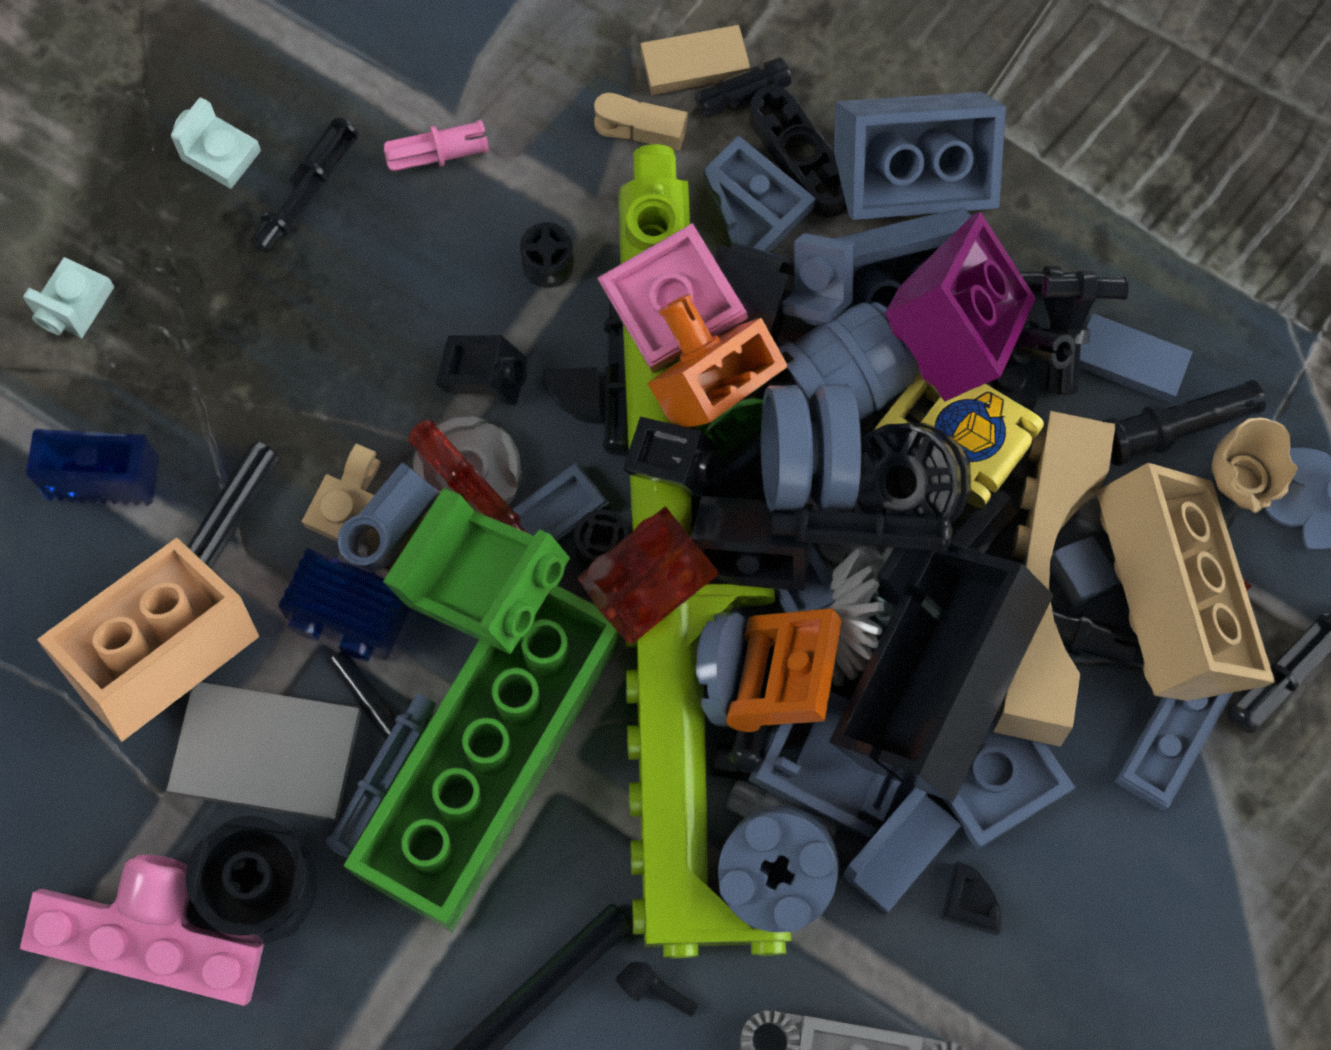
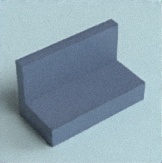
M917 788L913 789L848 865L842 875L846 881L885 915L961 827L959 822L926 795L927 792Z

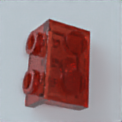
M665 506L654 516L643 520L633 533L612 550L597 557L590 567L578 576V579L602 615L628 643L632 644L714 579L718 571Z

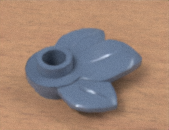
M1290 448L1291 460L1297 465L1298 469L1288 486L1289 491L1281 499L1271 501V506L1263 508V510L1278 524L1287 527H1303L1302 537L1307 550L1330 549L1331 457L1327 453L1316 449Z

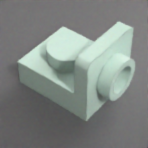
M202 97L195 102L191 109H187L179 115L171 133V138L182 161L230 189L233 188L261 152L256 139L216 117L211 103Z
M64 257L42 292L40 293L28 288L23 298L34 313L33 321L40 327L56 335H61L64 330L82 339L114 289V285L108 277Z

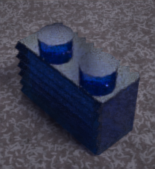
M35 429L32 434L26 475L49 501L56 497L61 502L67 497L70 502L78 498L81 503L87 499L95 503L99 499L103 504L111 500L115 505L121 500L124 505L132 501L136 506L141 502L149 506L154 500L159 455L156 454V450L146 439V435Z
M307 548L304 551L303 558L299 561L298 568L294 571V576L279 602V609L284 617L290 621L287 627L291 631L313 641H318L321 635L338 640L340 642L338 648L342 652L365 662H369L371 656L387 660L411 610L383 582L385 578L311 548Z

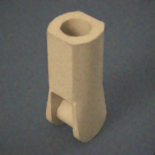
M615 93L601 94L595 100L594 112L596 116L594 118V127L600 135L633 139L634 141L648 144H660L680 151L687 128L688 112L644 102L640 103Z

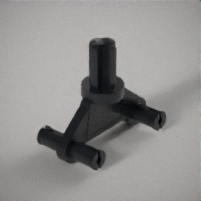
M1044 266L1042 271H1019L1032 292L1042 293L1050 320V327H1042L1041 329L1070 335L1075 342V351L1060 347L1056 349L1057 352L1074 357L1071 363L1064 369H1056L1047 365L1046 389L1052 394H1075L1079 387L1081 344H1087L1090 341V329L1082 328L1096 299L1126 300L1129 294V280L1127 277H1097L1093 270L1062 272L1060 266Z

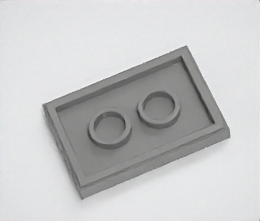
M200 682L190 692L166 791L176 796L338 822L362 712L356 707Z

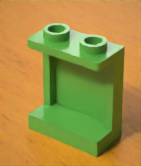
M443 488L383 582L408 607L511 654L520 638L525 636L530 630L534 616L550 590L561 580L564 567L570 557L551 534L538 530L535 536L485 516L474 511L460 494Z

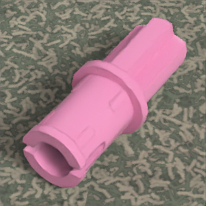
M477 120L474 123L437 130L436 126H431L428 133L387 141L384 143L387 166L393 172L438 163L439 167H443L446 160L479 153H489L487 136L466 141V139L484 136V124L482 120Z

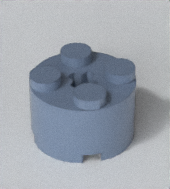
M786 805L761 809L744 818L735 827L723 846L718 864L720 894L728 906L745 923L768 932H796L817 919L827 908L833 897L839 872L836 846L824 824L809 812ZM779 855L785 856L789 859L787 869L794 875L784 874L780 880H776L769 876L771 867L765 864L764 860L775 862Z

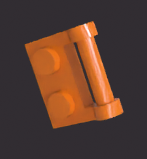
M833 608L756 615L747 619L744 639L748 642L739 690L736 701L731 702L729 705L726 720L731 728L743 732H754L763 725L825 721L842 619ZM775 645L765 698H760L770 647Z

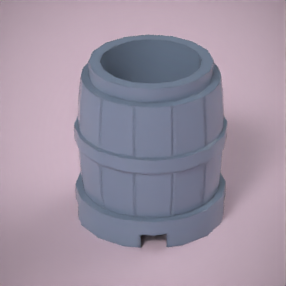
M863 302L843 311L830 323L820 322L819 325H816V328L793 344L788 342L778 347L788 367L780 372L782 378L774 382V385H797L805 395L809 406L810 398L819 385L848 384L853 389L860 421L867 416L876 415L883 411L885 405L899 397L914 382V378L920 371L917 360L905 342L898 340L891 331L888 317L885 314L887 308L878 302L871 304Z

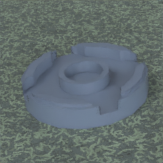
M717 613L713 617L715 621H708L701 632L697 648L696 675L699 679V684H707L709 698H701L702 709L711 723L719 727H730L726 720L729 705L731 702L736 701L748 645V642L744 639L747 620L739 613Z

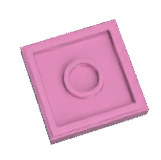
M693 223L598 277L601 287L652 373L677 360L683 353L663 316L661 317L658 312L659 309L667 306L671 301L689 293L711 336L720 335L748 319L746 310Z

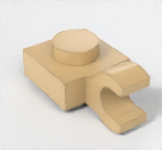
M355 444L346 461L342 479L339 480L328 474L325 475L301 521L305 528L338 541V533L342 525L350 518L358 516L374 497L373 494L366 492L381 463L380 460L375 459V451Z

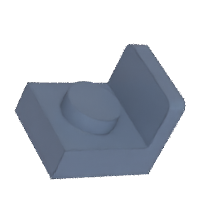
M803 233L794 241V292L782 301V314L798 317L802 322L811 325H819L820 322L830 323L853 300V242Z

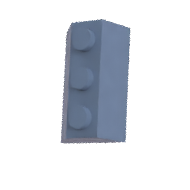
M983 92L835 101L834 155L849 217L852 220L934 214L962 207L966 211L999 208L1006 105Z
M962 207L833 238L853 242V300L845 310L863 302L868 304L878 302L888 308L899 287L971 215Z

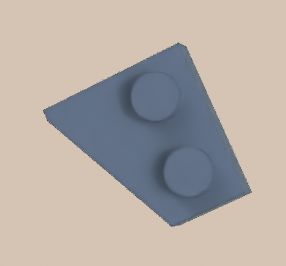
M739 135L703 171V180L731 245L735 242L771 252L815 206V197Z

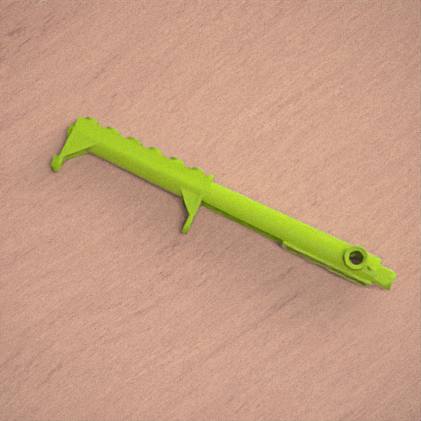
M660 144L645 145L633 152V180L621 186L618 192L620 264L690 225L688 180L682 181L677 179L675 152L668 146ZM623 324L628 448L630 449L640 416L670 423L647 383L680 361V358L652 373ZM630 475L635 586L624 588L623 600L624 609L634 610L635 614L624 615L625 648H636V669H626L627 704L637 703L638 725L627 726L628 760H639V782H629L630 817L641 818V840H631L630 853L631 875H642L643 898L632 899L633 935L644 934V948H663V958L699 957L698 947L751 945V955L753 956L786 954V943L792 942L791 932H768L752 929L708 887L705 712L701 705V698L705 697L704 684H699V679L696 675L697 648L701 632L707 622L715 621L713 618L715 614L729 613L734 607L771 604L775 601V589L733 584H694L691 559L692 496L682 488Z

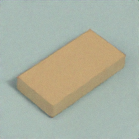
M739 25L641 43V56L651 96L720 83L722 79L750 69Z

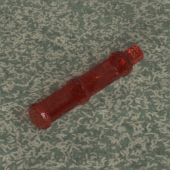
M433 420L421 421L411 430L408 437L409 443L415 446L444 478L450 488H453L467 502L472 501L483 515L528 533L520 524L521 516L510 508L479 474L475 466L437 428Z

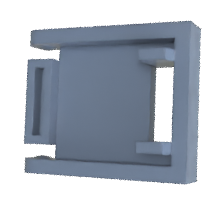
M830 690L825 721L811 723L794 762L784 757H778L793 724L774 725L765 745L762 767L758 771L751 773L748 781L845 832L869 842L878 830L858 819V815L861 814L878 822L884 821L900 782L862 768L829 743L849 702L848 699Z

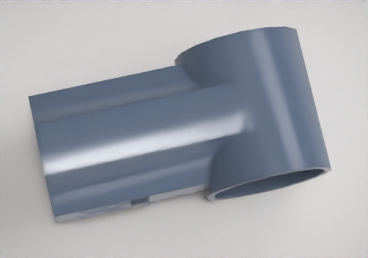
M402 462L360 514L350 518L342 525L337 541L340 553L347 561L368 570L386 568L397 556L399 545L432 507L440 492ZM376 529L380 536V546L371 556L362 557L357 548L358 539L366 530Z

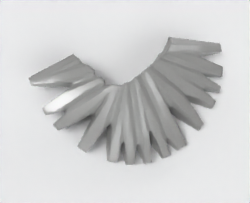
M857 548L833 570L832 574L833 581L831 582L830 589L834 590V593L831 596L836 601L830 608H833L842 619L832 682L837 687L843 685L845 674L849 680H854L859 676V671L865 670L866 659L870 660L873 654L871 647L877 648L879 645L875 634L881 635L882 627L869 619V617L884 611L883 602L868 603L880 584L877 578H873L875 574L873 566L862 569L865 556L862 548Z

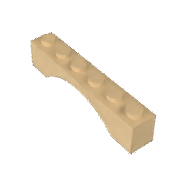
M1050 411L1043 429L1036 437L1032 438L1031 446L1027 452V461L1035 462L1033 477L1026 476L1019 502L1020 509L1028 510L1026 526H1017L1011 557L1020 559V563L1024 564L1048 590L1050 560L1056 537L1071 517L1097 496L1096 491L1101 488L1109 472L1115 424ZM1051 601L996 713L993 732L1061 747L1073 728L1080 673L1065 650L1054 622Z

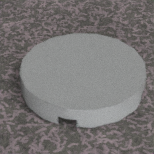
M474 416L452 418L435 426L425 436V441L421 444L419 451L417 449L413 460V470L434 488L441 491L443 488L460 494L474 511L490 518L501 513L515 498L522 479L519 451L511 436L501 427L497 428L495 425L487 423V420Z

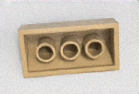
M1147 463L1098 489L1096 493L1101 508V524L1110 539L1116 560L1114 563L1115 573L1124 588L1130 609L1129 622L1138 637L1145 662L1143 666L1144 675L1152 687L1154 696L1190 701L1265 687L1274 683V677L1213 481Z

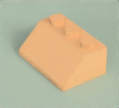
M176 537L37 640L88 707L123 742L259 638V635L242 598Z

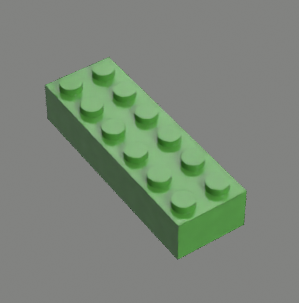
M556 585L550 590L536 612L530 630L525 636L520 638L511 654L479 640L343 865L348 872L356 879L453 933L623 640L622 620Z

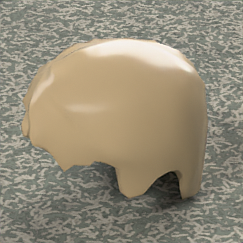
M1259 417L1243 421L1226 434L1217 444L1211 469L1220 492L1233 500L1239 507L1251 510L1253 513L1259 512L1262 508H1269L1271 501L1281 499L1289 491L1288 486L1298 469L1297 465L1292 462L1289 454V432L1279 422Z

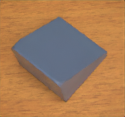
M1093 536L1052 552L1050 572L1073 609L1121 585L1114 568Z

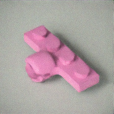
M137 855L134 859H129L124 863L117 897L113 904L107 905L43 888L34 891L31 897L20 949L245 1006L252 998L264 944L238 941L222 933L199 928L190 923L187 916L190 899L186 886L188 865L164 856Z

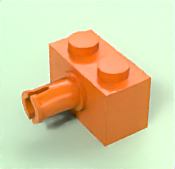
M688 293L658 310L683 352L679 356L680 361L647 384L670 424L690 428L712 422L787 368L788 365L762 318L734 326L720 335L711 336L692 302L691 295Z

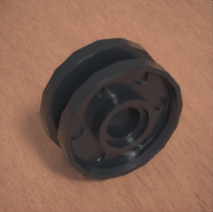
M927 423L886 424L867 433L862 438L859 491L855 506L851 509L852 513H883V515L931 518L946 517L950 520L951 524L963 513L971 492V468L962 447L945 430ZM905 466L910 468L917 478V487L911 496L906 495L901 490L898 482L899 474Z

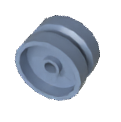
M848 384L819 385L810 398L809 406L805 395L797 385L768 386L765 390L761 414V468L764 494L770 512H796L799 509L801 510L808 501L810 490L813 499L822 511L851 510L855 506L861 474V438L857 402L853 389Z

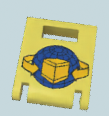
M919 372L914 378V382L905 389L874 430L886 424L909 423L904 418L926 391L927 399L935 404L920 423H927L945 430L962 447L971 468V492L967 502L981 509L990 500L991 493L989 490L994 493L997 492L1031 446L1032 438L1036 437L1042 430L1044 422L1037 414L987 384H983L944 402L935 387L929 385Z

